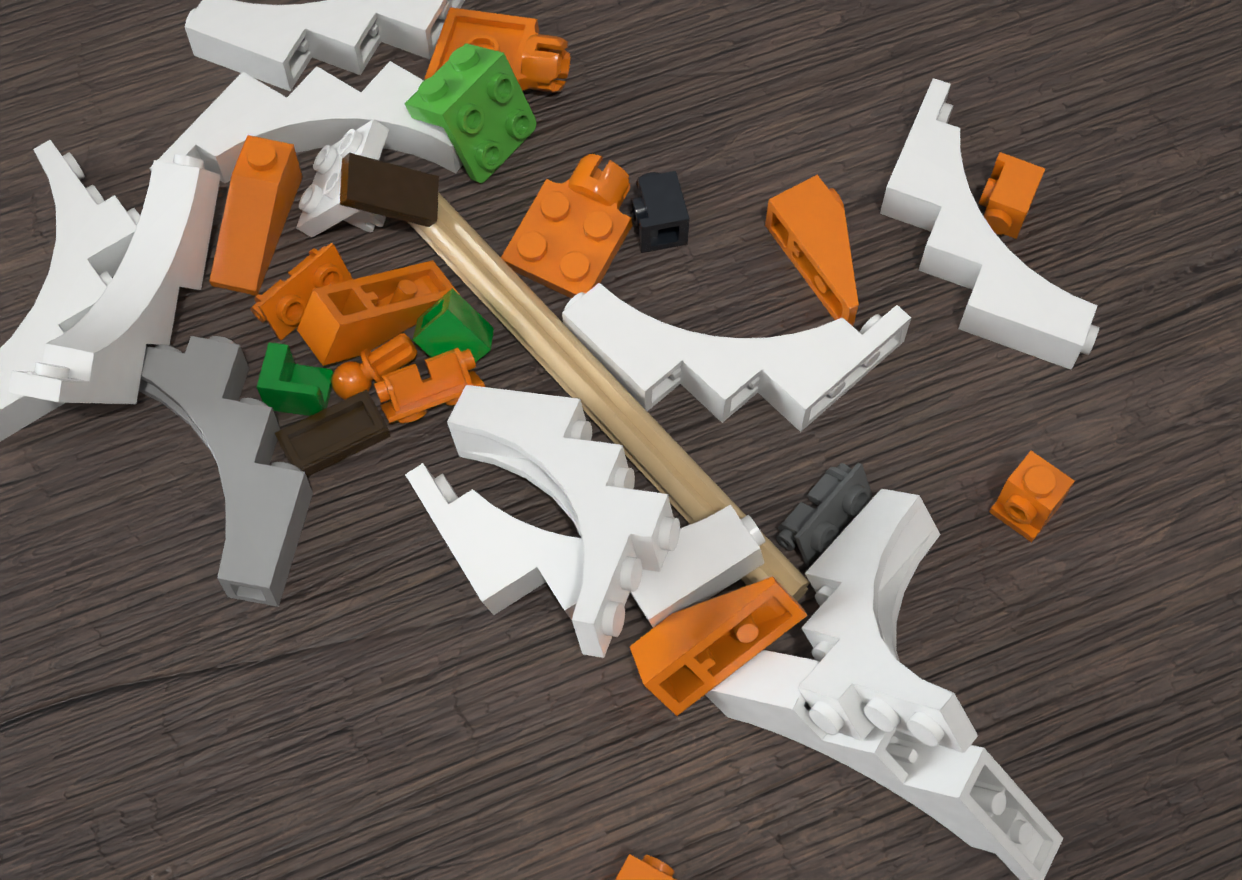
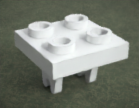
M373 119L357 130H349L334 145H326L321 149L313 164V169L317 171L313 183L303 193L299 202V209L302 210L296 229L310 237H314L342 220L367 232H373L375 225L383 227L386 216L340 205L342 158L348 153H353L379 160L389 132L387 127Z

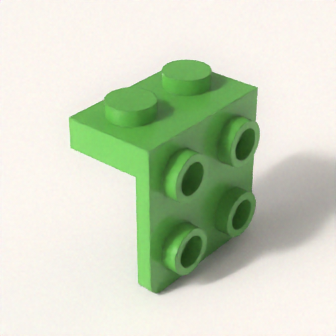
M467 43L456 49L450 55L449 60L432 77L423 81L418 91L404 103L413 119L445 129L470 179L479 183L485 182L536 128V118L505 54Z

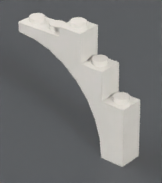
M51 140L33 150L49 179L56 205V242L49 273L34 306L12 337L0 348V442L64 404L9 393L11 371L34 372L35 363H42L45 343L61 336L90 311L118 270L140 218L135 208L126 211L115 195L104 201L93 184L85 188L80 181L85 177L84 173L72 154L68 152L62 156Z
M466 385L447 421L459 457L494 464L526 478L550 495L574 522L583 540L584 563L582 587L572 622L582 654L604 658L612 637H618L622 631L625 619L624 606L630 591L635 592L640 585L642 569L660 572L668 551H674L677 547L680 535V522L678 518L673 517L668 494L634 489L635 475L633 469L628 468L623 445L591 441L592 426L585 419L580 399Z
M881 488L805 572L816 592L815 599L820 607L803 625L802 630L814 648L812 650L814 659L820 662L798 686V689L811 708L809 710L810 718L820 729L828 734L836 735L841 733L863 741L876 726L885 732L895 730L916 737L919 741L930 747L941 745L965 753L978 737V734L955 693L919 678L900 663L896 651L897 618L904 592L920 561L941 535L920 495Z

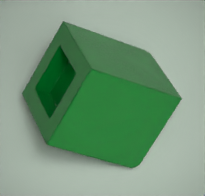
M452 288L417 319L413 341L430 357L448 352L457 347L460 351L470 349L476 363L491 350L494 328Z
M269 342L258 379L257 389L262 402L268 405V407H272L273 411L311 416L326 409L332 390L331 380L333 371L327 368L295 364L289 345Z

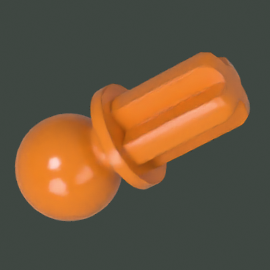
M401 333L372 352L369 349H364L360 353L363 363L349 361L335 369L331 380L334 392L344 400L366 389L369 392L373 379L376 382L382 381L381 375L396 371L416 357L418 352L414 343L405 333Z

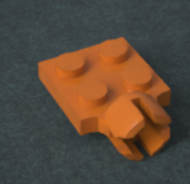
M450 7L424 78L426 80L432 77L449 60L450 55L456 49L467 43L503 52L522 91L532 89L551 93L561 92L566 81L554 79L568 77L570 53L565 50L568 48V41L557 36L539 34L538 21L534 18Z
M589 154L581 158L570 179L566 182L555 183L548 179L545 180L501 256L514 272L571 299L578 293H587L598 283H601L633 226L631 217L619 211L622 202L630 190L629 175L623 168L611 160L603 171L600 170L598 166L603 157L595 154Z

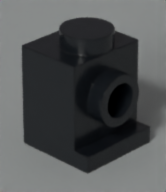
M676 171L665 173L650 172L638 177L636 181L638 197L631 198V210L635 226L639 227V248L641 253L688 245L690 218Z

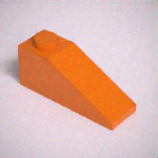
M247 135L230 180L210 276L211 286L255 296L259 294L303 178L294 144Z
M817 174L768 200L765 227L834 320L843 317L853 326L859 303L844 204L839 194L833 188L828 189Z
M433 260L313 289L297 331L320 363L325 366L361 356L360 353L364 349L373 350L416 325L417 319L452 288L457 293L458 291Z
M772 576L672 613L630 646V650L644 686L678 716L808 615L802 606Z

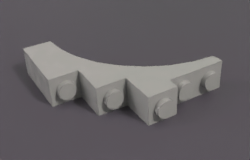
M191 336L185 353L168 345L160 344L154 348L146 346L139 392L163 403L189 424L211 451L218 465L225 496L226 539L217 579L226 595L230 598L279 607L313 492L305 472H302L298 467L285 462H274L270 466L277 443L275 432L280 431V427L272 407H268L262 401L253 398H242L239 401L249 371L241 346L221 336H211L209 339Z

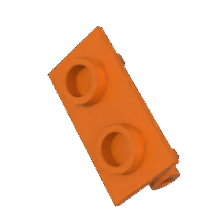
M333 243L323 246L319 250L315 248L310 250L309 256L288 272L290 277L285 282L280 279L262 295L258 294L254 298L256 303L250 307L252 313L262 323L267 320L279 340H283L299 326L313 289L353 279Z
M457 347L426 359L425 363L430 378L424 380L421 379L416 364L381 375L382 381L374 383V387L380 403L390 400L380 405L389 423L396 420L399 423L418 420L426 415V409L442 403L456 405L466 385L485 387L484 382L474 370L468 372V370L476 368V363L470 349L460 351Z

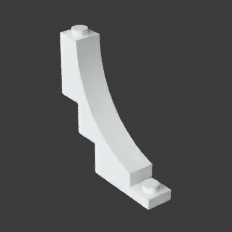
M202 0L197 8L190 11L184 27L194 56L240 73L245 72L253 78L291 91L311 58L358 75L362 74L381 42L430 59L434 53L449 8H461L465 0H325L292 5L253 4L236 0Z
M391 61L362 92L316 66L287 98L247 73L242 72L157 160L173 163L174 155L204 160L203 169L220 174V181L226 184L231 180L232 172L247 135L294 144L295 151L298 153L323 148L326 145L332 146L340 141L349 130H357L374 119L389 129L383 149H391L418 156L454 173H457L463 166L445 129L413 119L404 104L418 91L423 80Z
M933 78L886 187L880 214L931 231L919 271L973 290L958 329L1071 370L1079 354L1089 355L1095 343L1100 327L1094 326L1091 323L1097 305L1073 296L1048 282L1026 266L994 233L980 212L966 179L960 150V128L948 124L954 106L946 103L951 84Z
M174 155L173 163L154 160L148 191L135 233L113 279L102 296L78 323L61 336L45 343L42 363H35L34 372L11 371L9 393L60 403L136 404L146 344L170 345L179 287L201 290L220 174L203 169L204 160Z
M600 283L587 293L581 292L575 295L562 312L563 323L646 411H649L681 384L723 423L753 396L759 393L800 432L899 347L905 340L911 317L896 305L883 317L879 314L874 315L866 322L860 332L842 317L820 327L788 335L768 338L719 337L687 331L656 320L623 302Z
M423 463L405 474L480 600L493 615L547 582L564 611L572 620L583 582L584 545L582 538L549 532L517 520L490 504L473 489L458 498L444 474L442 473L434 478ZM729 505L703 520L680 528L677 547L674 551H668L661 571L642 569L640 585L635 592L630 591V593L654 628L672 613L707 601L763 565L764 559L759 546L766 541L749 515L740 519L733 507Z
M762 650L705 694L728 718L743 721L797 741L876 781L927 813L971 847L995 853L1019 880H1044L1061 845L1063 837L983 747L970 745L965 753L941 745L930 747L919 741L916 737L895 730L885 732L876 726L863 741L841 733L831 735L820 729L810 718L809 710L811 708L798 689V686L820 661Z

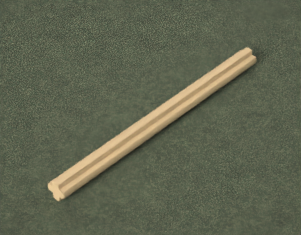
M439 192L438 219L435 224L426 227L408 222L572 398L581 400L583 410L615 444L623 445L625 455L660 493L668 494L670 503L689 524L703 520L729 505L733 507L740 519L746 516ZM762 533L766 542L759 547L764 564L741 579L748 586L773 576L798 601L808 590L807 586L810 582Z

